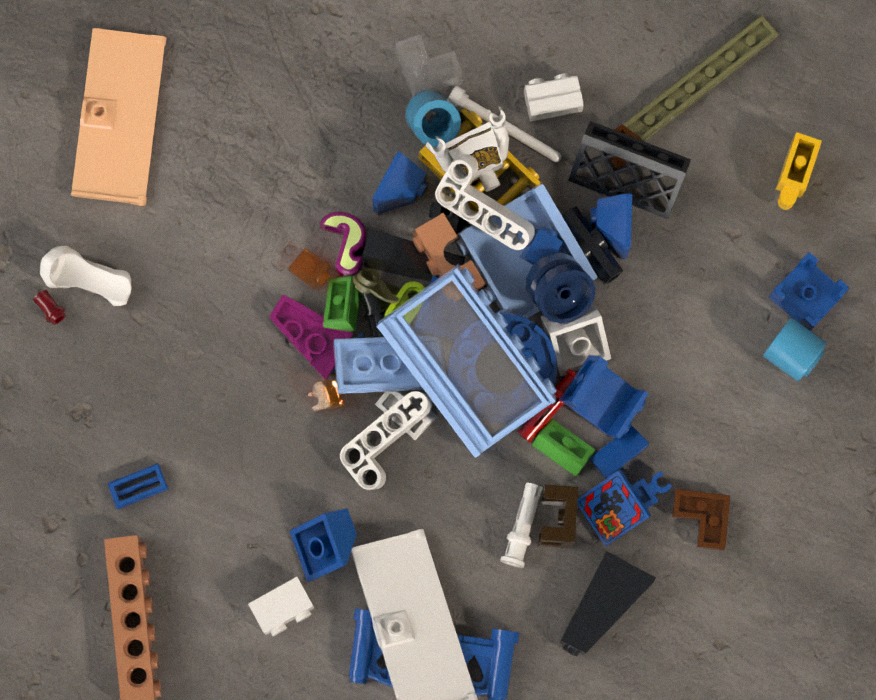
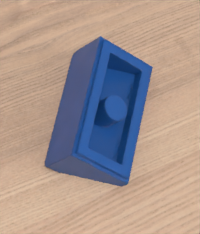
M631 425L629 431L624 436H621L620 439L614 438L589 460L602 476L607 479L646 449L650 443Z

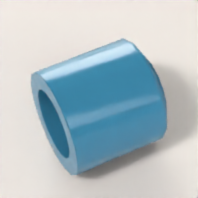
M427 90L418 93L410 100L406 107L405 118L407 125L424 144L428 142L432 147H437L439 141L435 136H439L447 143L455 139L460 131L461 119L458 110L444 95L437 91ZM429 110L436 112L429 121L424 116Z
M791 317L765 351L763 357L794 380L800 381L803 376L807 377L821 359L825 353L823 349L827 342Z

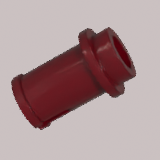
M42 290L33 298V301L47 316L46 321L48 323L51 322L53 325H56L66 317L63 306L59 307L47 290Z

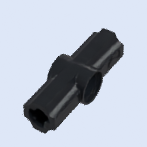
M577 206L566 211L562 217L600 281L606 285L615 280L624 270L607 249L608 245L604 237L597 229L591 227Z

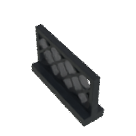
M590 121L581 141V146L568 181L609 197L630 194L627 189L638 185L643 196H632V205L668 219L691 159ZM586 146L598 149L601 155L590 159L585 150ZM614 156L622 158L626 165L615 168L610 158ZM604 160L609 171L599 174L594 163ZM588 166L593 176L584 178L577 175V171ZM639 166L646 167L651 174L640 178L635 168ZM630 170L635 180L624 184L619 173ZM613 176L618 186L613 188L605 186L602 179ZM669 176L677 179L675 185L665 187L660 177ZM655 180L660 190L649 193L644 183ZM663 195L668 203L667 208L655 205L652 198Z

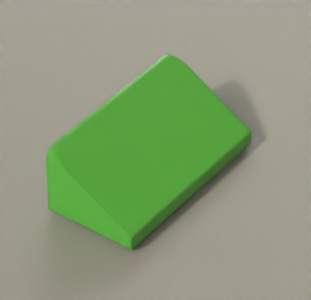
M354 276L329 279L323 322L325 328L349 332L356 331L360 291L356 289L353 283Z
M552 418L533 442V446L574 476L579 474L595 452L594 448Z

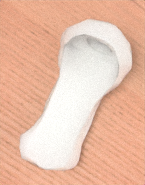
M69 246L54 247L41 260L40 275L45 284L50 288L79 287L103 296L113 306L125 305L129 299L132 286L131 277L127 271L114 270L86 260Z

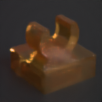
M336 380L320 381L313 384L314 390L308 393L309 397L317 396L319 404L312 407L314 411L336 410L344 406L341 395L337 393Z

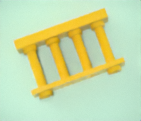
M465 108L461 110L460 119L463 123L460 125V131L456 138L482 126V119L474 111L468 112ZM425 145L419 151L418 158L442 180L446 172L435 158V154ZM509 151L507 158L503 161V167L494 171L498 178L510 167L520 179L497 201L503 206L514 200L527 186L532 189L541 183L538 180L540 178L539 175L531 167L528 166L526 168ZM481 181L475 186L471 185L482 193L485 191ZM447 186L456 195L454 189ZM468 202L471 210L479 211V206L476 202Z

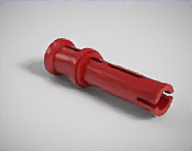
M568 368L566 370L567 375L555 386L557 390L554 393L557 400L555 404L551 403L534 415L517 431L527 442L531 443L532 439L563 405L566 406L560 399L577 374L573 370ZM547 409H549V410L547 411V413H546V414L539 420V422L534 426V424H535V423L538 421V419L545 413V411H546Z

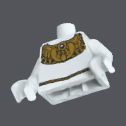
M499 107L500 115L495 118L492 117L491 111L488 110L487 115L491 123L488 122L447 143L439 136H435L439 141L438 146L435 148L428 142L426 143V147L435 154V158L445 172L459 156L465 154L473 156L478 162L479 169L472 182L480 179L486 192L500 185L494 171L503 167V161L508 156L509 136L504 122L505 113L501 107ZM458 164L459 171L464 175H468L469 170L467 166Z

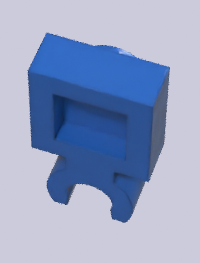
M662 472L656 473L649 484L642 478L632 485L647 509L658 502L655 496L656 493L664 494L671 488V484L665 487L657 485V479L664 475Z

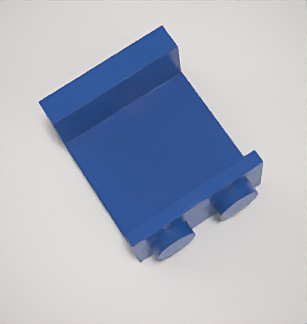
M589 355L560 401L608 437L620 439L621 436H624L631 427L630 422L634 416L643 409L645 399L649 393L645 390L635 389L606 366L609 362L601 356Z

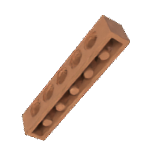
M138 535L104 539L120 700H157V697L162 696L160 680H155L154 669L159 668L157 652H152L151 641L156 640L154 624L149 623V613H153L151 596L147 597L146 586L150 585L149 570L144 569L143 558H147L146 542H141V538ZM129 558L133 559L135 562L134 569L129 573H124L121 569L122 562ZM129 586H136L138 590L137 597L130 601L126 600L124 597L125 589ZM133 613L139 614L141 618L140 624L136 628H129L127 618ZM135 641H141L144 646L143 652L139 656H132L130 653V646ZM137 669H144L146 672V680L142 684H135L133 681V673Z

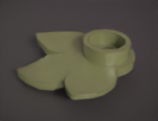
M363 268L354 275L353 283L361 293H372L389 303H397L399 301V298L395 296L399 288L379 279L380 275L376 269Z

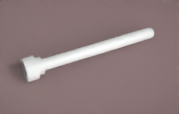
M456 85L448 97V100L454 107L474 111L481 119L491 123L487 115L488 110L470 100L469 95L465 93L466 90ZM491 112L492 117H498L496 114ZM506 120L504 121L508 135L554 162L561 160V154Z

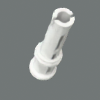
M533 483L525 484L513 531L507 535L509 542L505 556H501V562L514 567L524 568L523 558L527 546L531 544L529 533L543 487Z

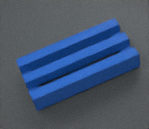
M159 463L107 483L117 510L169 490ZM154 472L157 474L156 477L116 492L115 488ZM160 482L161 484L125 500H119L122 496Z

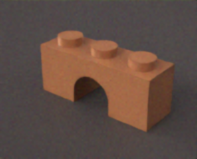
M444 213L416 228L413 232L415 237L412 238L420 253L424 251L429 261L426 264L433 276L438 275L439 277L455 267L446 261L444 247L457 238L456 233ZM472 260L460 266L462 269L466 267L475 278L473 284L477 290L485 285ZM450 281L441 288L448 300L452 298L455 303L465 298L453 281Z

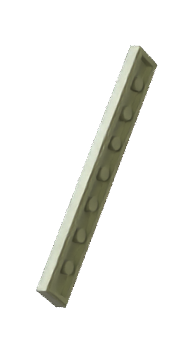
M761 15L623 125L639 136L642 141L646 142L779 36V33Z

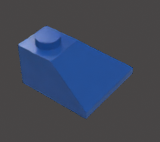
M397 152L372 198L373 212L380 214L413 204L418 196L422 198L429 185L426 182L427 173L404 154Z
M632 194L597 199L596 206L591 207L590 223L595 224V229L601 233L610 249L620 259H626L631 247Z
M348 508L324 513L290 530L307 583L347 565L357 535Z

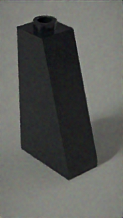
M369 229L363 252L364 267L431 282L433 274L426 264L429 259L424 251L421 253L418 251L413 241ZM444 251V257L448 263L454 266L458 264L460 266L464 265L465 257Z
M606 552L560 640V643L564 645L563 650L578 657L579 653L585 655L654 583L656 577Z

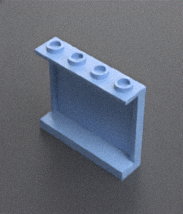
M543 184L537 185L504 205L509 210L529 221L534 229L543 230L544 227H547L559 234L557 238L563 241L558 252L572 256L592 280L598 278ZM492 215L493 223L502 226L501 218ZM510 224L505 230L508 232L512 225ZM474 225L456 234L459 239L456 241L457 247L464 256L467 254L485 282L486 287L483 290L491 302H496L500 309L498 312L513 313L529 318L540 311L529 298L525 289L526 277L533 265L519 258L524 248L514 250ZM518 231L517 237L522 239L523 233Z

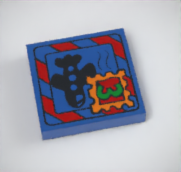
M621 470L582 495L577 501L579 508L605 547L652 516Z

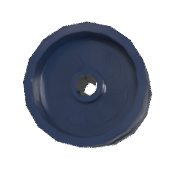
M553 253L546 255L531 267L526 277L525 289L529 298L541 313L552 322L568 323L582 317L591 307L595 298V285L592 278L568 254Z

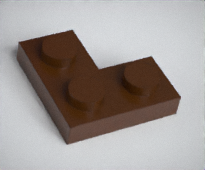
M675 489L672 517L699 520L696 548L725 550L730 495Z

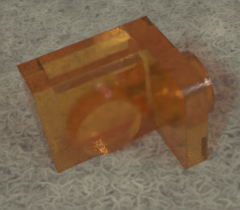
M306 248L288 268L292 274L313 290L318 285L322 287L331 275L329 273L330 264L326 261H321Z

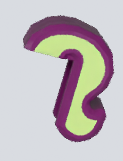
M332 212L324 216L319 223L320 229L344 235L335 264L336 271L341 277L354 276L363 267L362 257L356 256L365 248L367 240L366 228L359 218L346 212Z

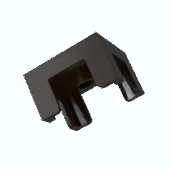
M545 484L541 503L546 506L563 507V509L559 508L557 521V525H562V528L542 527L538 546L572 548L575 543L578 487Z

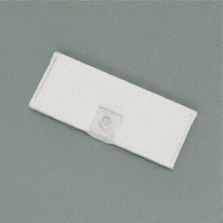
M417 529L403 535L352 548L351 553L371 614L373 629L378 645L382 650L397 700H478L429 550L424 529Z

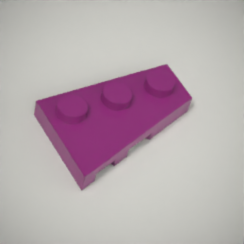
M284 294L269 316L276 327L327 382L335 367L334 339L352 338L354 336L353 333L325 328L323 326V316Z

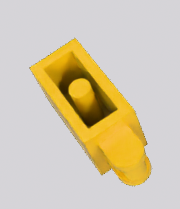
M798 132L794 135L775 189L781 191L778 198V205L781 209L788 210L792 208L797 197L801 198L806 191L822 140Z

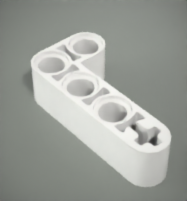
M468 154L459 156L449 166L436 189L435 196L438 203L514 250L525 248L534 238L535 229L533 225L472 187L470 184L478 172V162L473 156ZM458 164L466 165L469 174H462L458 169ZM446 186L454 189L455 197L447 195L445 191ZM468 202H476L479 206V211L471 210ZM491 216H499L502 220V226L495 225ZM511 224L512 226L509 228V231L507 232L505 229ZM518 231L523 233L522 239L517 237Z
M418 391L410 392L342 448L340 452L342 464L363 489L375 490L385 484L386 473L375 457L431 411L432 400L427 394ZM415 398L423 400L420 404L422 407L421 410L413 409L409 413H407L402 409L404 407V409L410 410L412 407H414ZM395 414L401 415L403 423L398 429H394L391 425V418ZM378 431L382 440L375 447L370 442V436L373 432ZM354 448L360 452V460L355 464L349 459V453ZM370 470H374L377 474V481L373 485L368 484L366 481V474Z

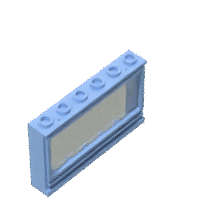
M458 264L380 320L377 328L476 458L483 451L551 403L553 404L556 401L554 393L557 390L549 378L544 380L538 371L541 368L532 356L527 357L522 351L524 345L516 334L511 336L505 328L508 323L500 312L495 314L489 304L492 302L484 290L478 291L474 286L475 278L466 267L462 269Z

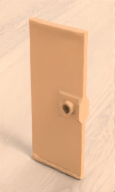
M93 28L71 196L130 203L139 206L146 205L166 37Z

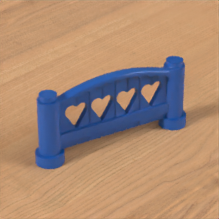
M355 609L353 620H356L348 674L350 682L366 684L367 679L371 678L393 688L388 669H381L377 665V660L383 653L377 642L370 611ZM492 629L491 640L457 635L466 664L475 655L483 673V680L481 682H474L471 679L477 696L486 695L488 700L507 699L515 643L518 644L519 632Z

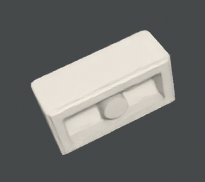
M410 391L384 392L375 405L385 413L409 394ZM415 398L414 407H412L410 410L404 409V407L402 409L407 413H409L413 409L421 410V401ZM430 411L406 433L414 440H417L437 416ZM395 414L391 419L401 427L403 419L401 415Z

